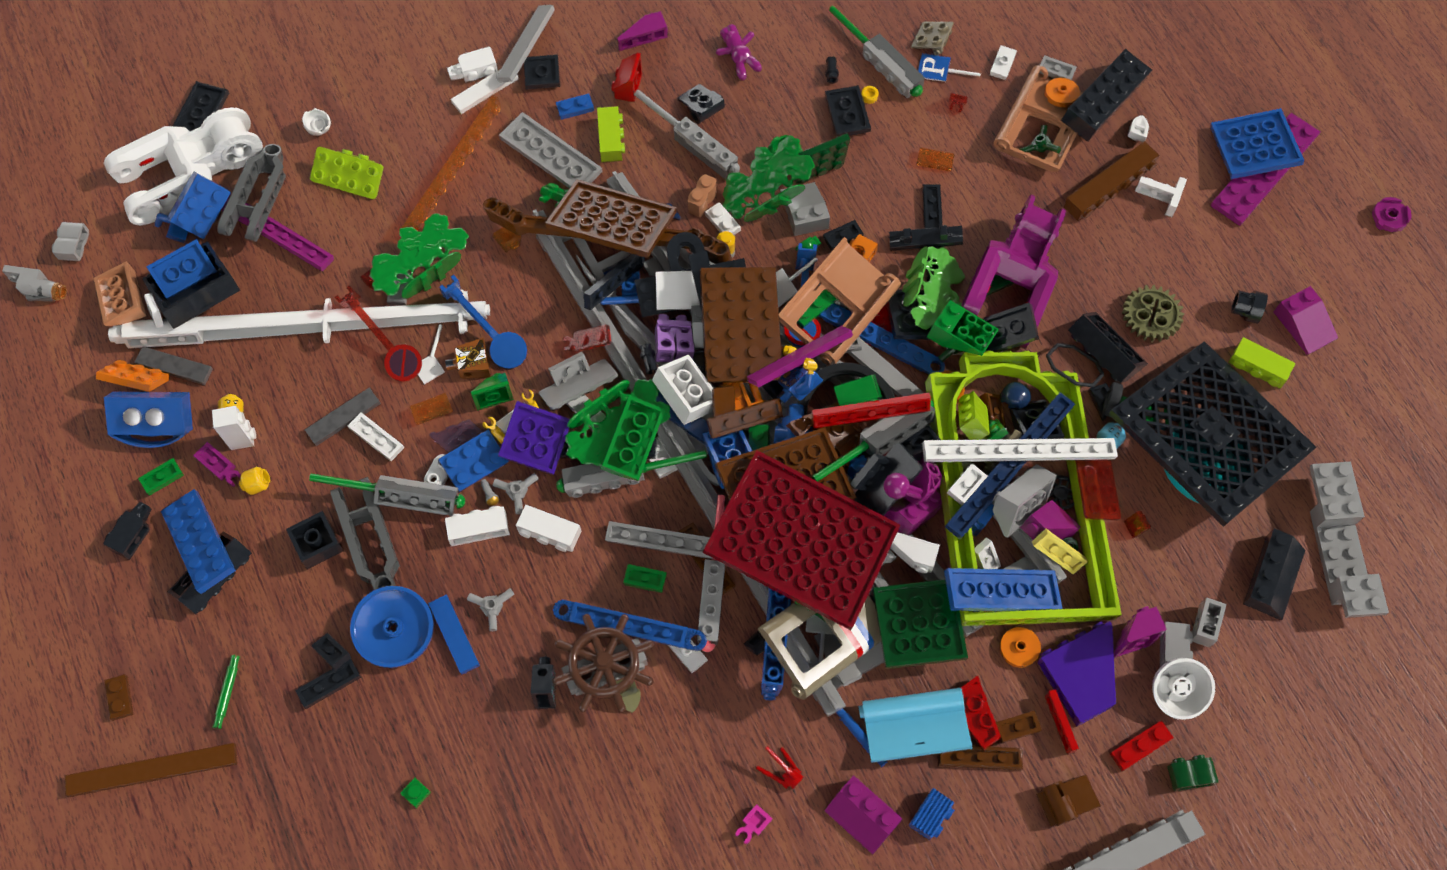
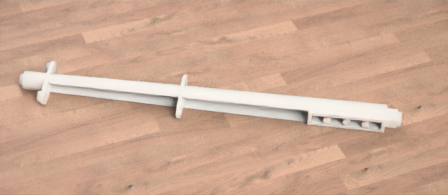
M462 289L463 296L468 300V292ZM326 298L324 310L194 317L173 329L167 319H162L164 326L160 328L155 326L153 319L135 320L109 328L108 336L110 342H115V344L125 343L127 348L203 344L204 341L317 332H323L324 343H329L331 331L459 321V333L464 334V332H468L467 321L474 320V318L460 303L332 309L331 299ZM486 301L469 302L484 319H487V316L490 315V305L486 304Z

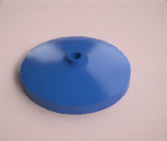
M400 586L382 587L366 595L355 608L350 624L351 639L358 653L370 663L384 668L402 667L418 659L429 646L434 629L433 616L427 603L414 591ZM392 625H397L395 632L390 630Z

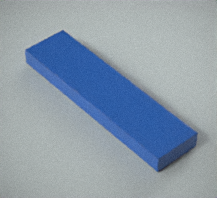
M447 594L428 603L461 675L479 667L480 664Z

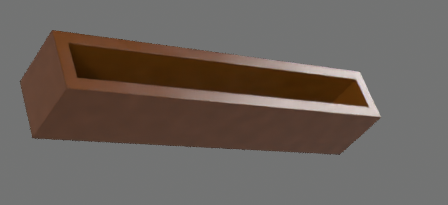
M1144 141L1067 197L1064 208L1077 221H1080L1082 218H1088L1093 213V210L1096 208L1100 209L1108 199H1114L1120 190H1126L1135 179L1138 181L1146 171H1152L1157 166V160L1160 155Z

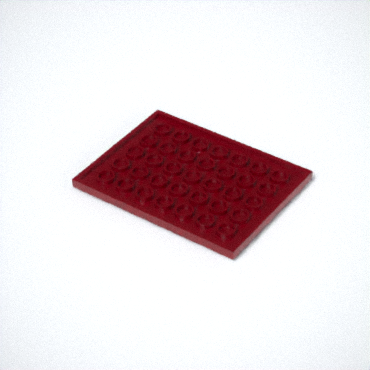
M756 450L702 553L833 622L852 630L901 525Z

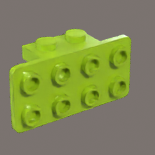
M324 147L316 149L310 176L312 182L366 198L376 199L383 172L382 164L369 160V156L364 154L352 155L353 151L342 149V152Z

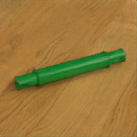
M231 655L214 714L215 720L212 728L221 729L223 719L226 717L240 656Z

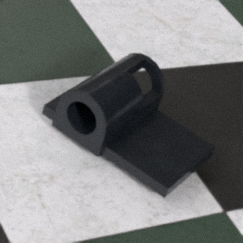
M701 84L696 85L677 97L678 101L688 106L690 114L697 124L725 108L723 97Z

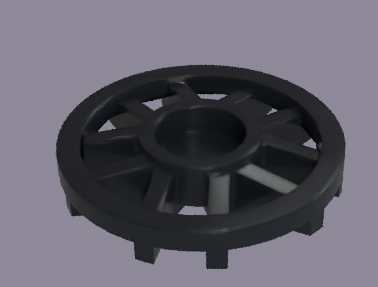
M1057 475L1056 479H1059V483L1056 484L1054 482V489L1051 490L1049 498L1053 496L1055 498L1053 501H1058L1061 509H1071L1074 506V501L1070 504L1068 499L1073 500V495H1069V493H1072V489L1067 488L1070 478ZM1062 479L1067 481L1066 485H1061ZM1062 501H1065L1067 506H1063Z

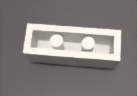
M236 406L212 410L213 427L231 450L254 446L256 431L254 427H251L249 420L245 419L243 412H240Z
M525 505L516 524L521 536L525 538H530L531 536L544 545L552 544L562 552H566V550L572 552L581 534L579 524Z
M492 506L488 510L483 511L472 510L468 514H453V516L445 518L448 541L451 546L510 535L504 506Z

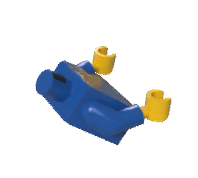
M785 345L783 354L786 356L797 349ZM805 358L803 364L780 377L778 383L783 389L777 397L784 404L792 396L799 401L802 400L823 381L815 372L817 363L814 359Z

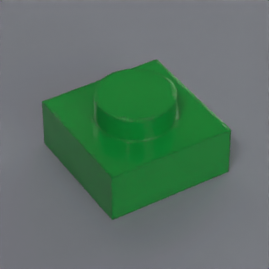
M414 778L400 794L417 809L431 791Z

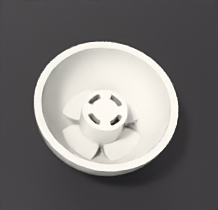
M1176 658L1166 662L1158 669L1153 679L1152 691L1157 705L1165 714L1176 719H1191L1202 714L1212 703L1215 695V682L1209 669L1202 663L1190 658Z

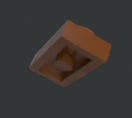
M124 674L104 680L110 719L114 721L134 715L128 676Z
M1035 710L996 722L1001 735V744L1042 731Z

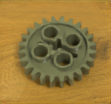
M1145 285L1143 290L1138 287L1136 292L1132 291L1130 296H1127L1123 304L1122 314H1125L1123 320L1128 321L1126 327L1132 326L1131 333L1138 332L1136 337L1144 335L1143 340L1150 337L1151 342L1155 338L1161 342L1163 337L1168 340L1170 335H1175L1184 321L1182 319L1184 313L1181 312L1183 306H1177L1180 300H1174L1175 294L1168 295L1169 290L1163 292L1162 287L1156 290L1155 285L1151 289ZM1155 300H1157L1158 304L1153 314L1154 318L1152 319L1151 325L1149 327L1148 322L1153 312L1152 309L1155 305Z

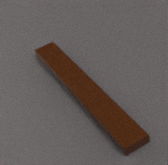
M230 743L65 775V796L73 797L237 765L236 744Z

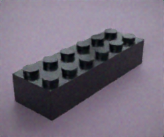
M1125 49L1068 108L1061 121L1089 142L1144 83L1152 69Z

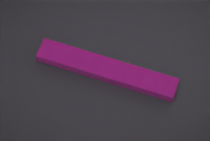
M843 326L832 330L747 376L749 383L757 387L763 386L803 364L805 358L812 359L853 336L852 330Z

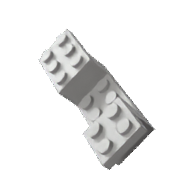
M1351 462L1312 464L1309 468L1318 504L1310 511V516L1331 604L1343 605L1345 618L1386 615L1389 611L1379 574L1368 575L1356 529V524L1365 516Z

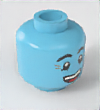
M1111 422L1107 423L1097 433V438H1114L1117 449L1125 441L1126 433L1118 423Z

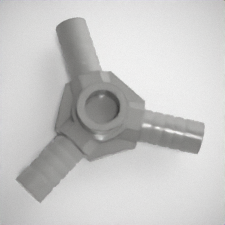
M533 473L524 481L519 480L506 483L495 479L493 486L506 490L507 495L514 501L515 513L521 514L523 511L522 499H524L528 491L527 487L539 478Z
M509 588L498 597L495 595L481 598L470 593L467 600L480 605L481 610L489 618V631H497L496 616L499 615L502 609V603L515 594Z

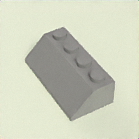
M1036 464L1031 469L1028 468L1021 477L1018 476L1012 484L1009 483L1003 491L997 492L993 499V502H995L993 513L1005 537L1008 538L1023 525L1031 514L1047 504L1057 476L1056 474Z

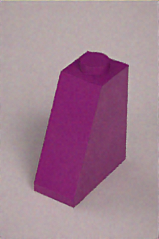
M1051 500L1031 514L1020 528L1033 540L1045 529L1062 540L1066 537L1072 538L1081 526Z

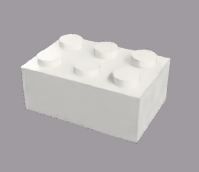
M689 355L658 367L652 381L683 425L713 412V387L707 382V379Z

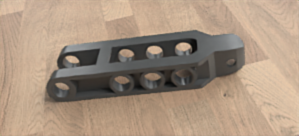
M266 145L261 153L248 158L219 220V234L230 236L239 217L242 216L249 218L250 221L245 239L255 242L259 239L286 178L284 171H282L284 158L279 145ZM263 172L270 173L271 176L268 177V183L265 189L262 190L259 203H256L255 207L245 205L258 175Z
M365 477L359 480L361 482L371 483L369 477ZM338 487L330 490L357 574L361 577V580L372 584L374 590L386 586H396L394 576L400 565L379 504H374L375 492L363 490L362 494L367 506L350 512L341 488ZM371 520L374 521V529L379 536L380 546L387 559L384 567L385 571L375 575L369 571L355 526Z

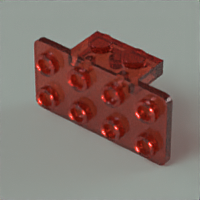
M1111 459L1075 460L1084 517L1092 520H1119L1121 513Z

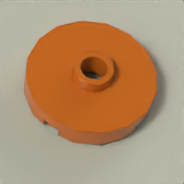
M1054 78L1047 83L1044 95L1045 98H1048L1050 104L1064 108L1073 104L1079 98L1080 89L1072 80Z
M1025 627L1009 629L1000 641L1001 655H1003V658L1009 665L1017 668H1025L1032 665L1038 659L1041 652V643L1037 635ZM1022 644L1024 649H1019L1017 645Z

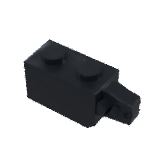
M139 502L131 512L125 511L117 519L112 531L106 535L103 545L116 554L130 560L150 531L146 520L152 509L148 505Z

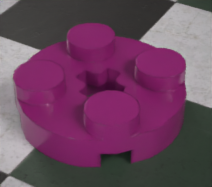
M1383 198L1372 211L1375 226L1380 230L1384 229L1390 232L1402 231L1411 220L1410 208L1407 205L1405 207L1401 203L1402 200L1398 198ZM1389 212H1392V215H1395V216H1394V217H1391L1388 213H1389Z

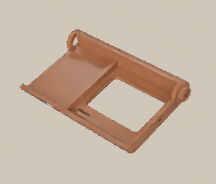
M844 237L781 310L779 321L804 344H808L814 340L801 330L796 322L823 290L829 291L852 313L843 324V327L852 330L853 336L818 355L824 364L830 366L836 364L901 286V282L891 273L883 275L851 247Z

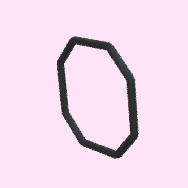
M1057 343L1046 354L1051 369L1076 386L1095 387L1104 376V372L1097 363V360L1075 345ZM1058 347L1072 348L1093 361L1100 375L1092 384L1077 382L1055 368L1050 355Z

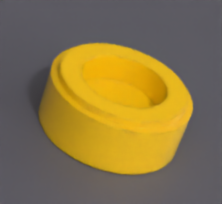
M866 86L862 89L861 95L865 103L872 104L877 101L879 92L875 87Z

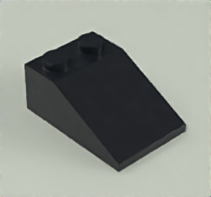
M1030 401L1026 407L1021 409L1009 408L1014 430H1018L1023 436L1048 407L1047 401ZM1059 424L1046 439H1064V434Z

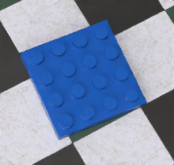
M1281 108L1212 122L1210 125L1231 179L1300 166L1304 163V158Z

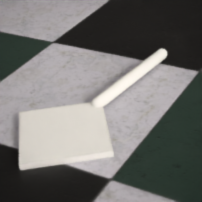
M441 324L438 326L431 354L422 360V368L418 374L424 385L445 373L434 357L442 329Z

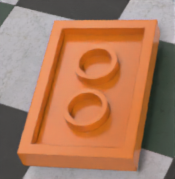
M117 360L97 371L96 379L150 392L169 381V373L162 372L160 369L144 368L143 365L127 364L126 361Z

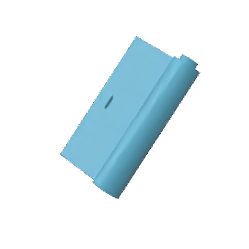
M961 687L862 701V706H859L860 718H865L871 763L972 749Z

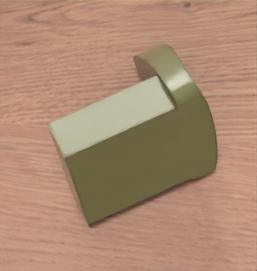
M635 681L628 690L621 694L626 710L629 712H634L640 702L641 692L640 689H637Z

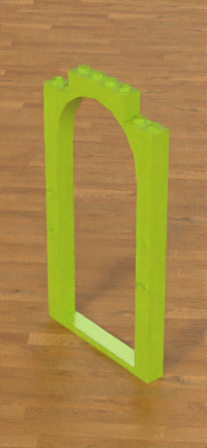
M986 351L982 356L965 352L959 360L960 372H952L950 374L934 372L925 381L926 393H930L935 408L931 428L941 440H958L955 420L956 402L961 390L977 378L992 375L1019 378L1037 388L1050 403L1061 392L1075 403L1073 408L1059 423L1064 439H1089L1080 386L1074 385L1058 373H1052L1051 371L1041 373L1037 352L1004 351L994 353L993 351ZM1062 371L1067 376L1079 382L1077 373ZM1066 460L1077 523L1081 526L1079 534L1082 551L1088 561L1085 564L1092 608L996 612L960 611L962 626L1114 621L1122 615L1093 460ZM936 462L942 474L940 492L945 525L962 507V505L947 494L948 490L963 474L962 462ZM972 528L967 531L961 540L946 529L951 568L977 569Z

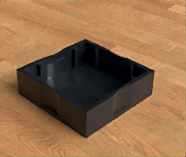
M208 241L201 244V247L217 270V273L168 300L151 273L142 278L173 329L240 291L233 277Z

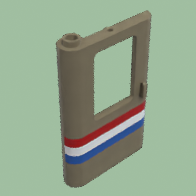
M869 595L852 630L822 616L840 642V647L806 673L799 669L781 639L816 614V612L801 604L795 605L794 602L758 628L780 664L792 679L791 691L795 697L806 699L881 642L876 607Z

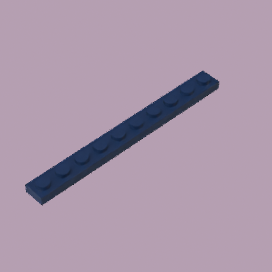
M1060 392L1020 439H1046L1073 408L1075 403ZM1000 461L945 525V528L961 540L993 502L997 492H1001L1027 461Z

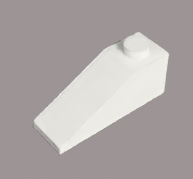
M897 532L890 549L910 567L915 568L916 571L931 573L939 545Z

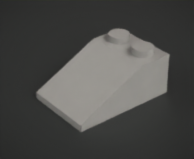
M815 182L804 184L805 190L791 199V204L785 206L794 236L829 229L830 215Z

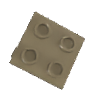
M923 22L911 48H932L933 54L939 56L942 54L943 47L946 46L948 37L952 33L951 29L954 22Z

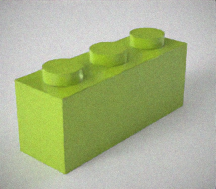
M618 106L597 108L601 162L623 161L622 153H625V143H621V139H624V129L620 128V124H623V115L619 113Z
M1244 337L1237 345L1228 362L1235 368L1242 369L1253 377L1260 378L1271 386L1280 389L1288 380L1296 364Z
M974 391L964 394L958 401L959 427L970 440H981L990 434L987 406Z

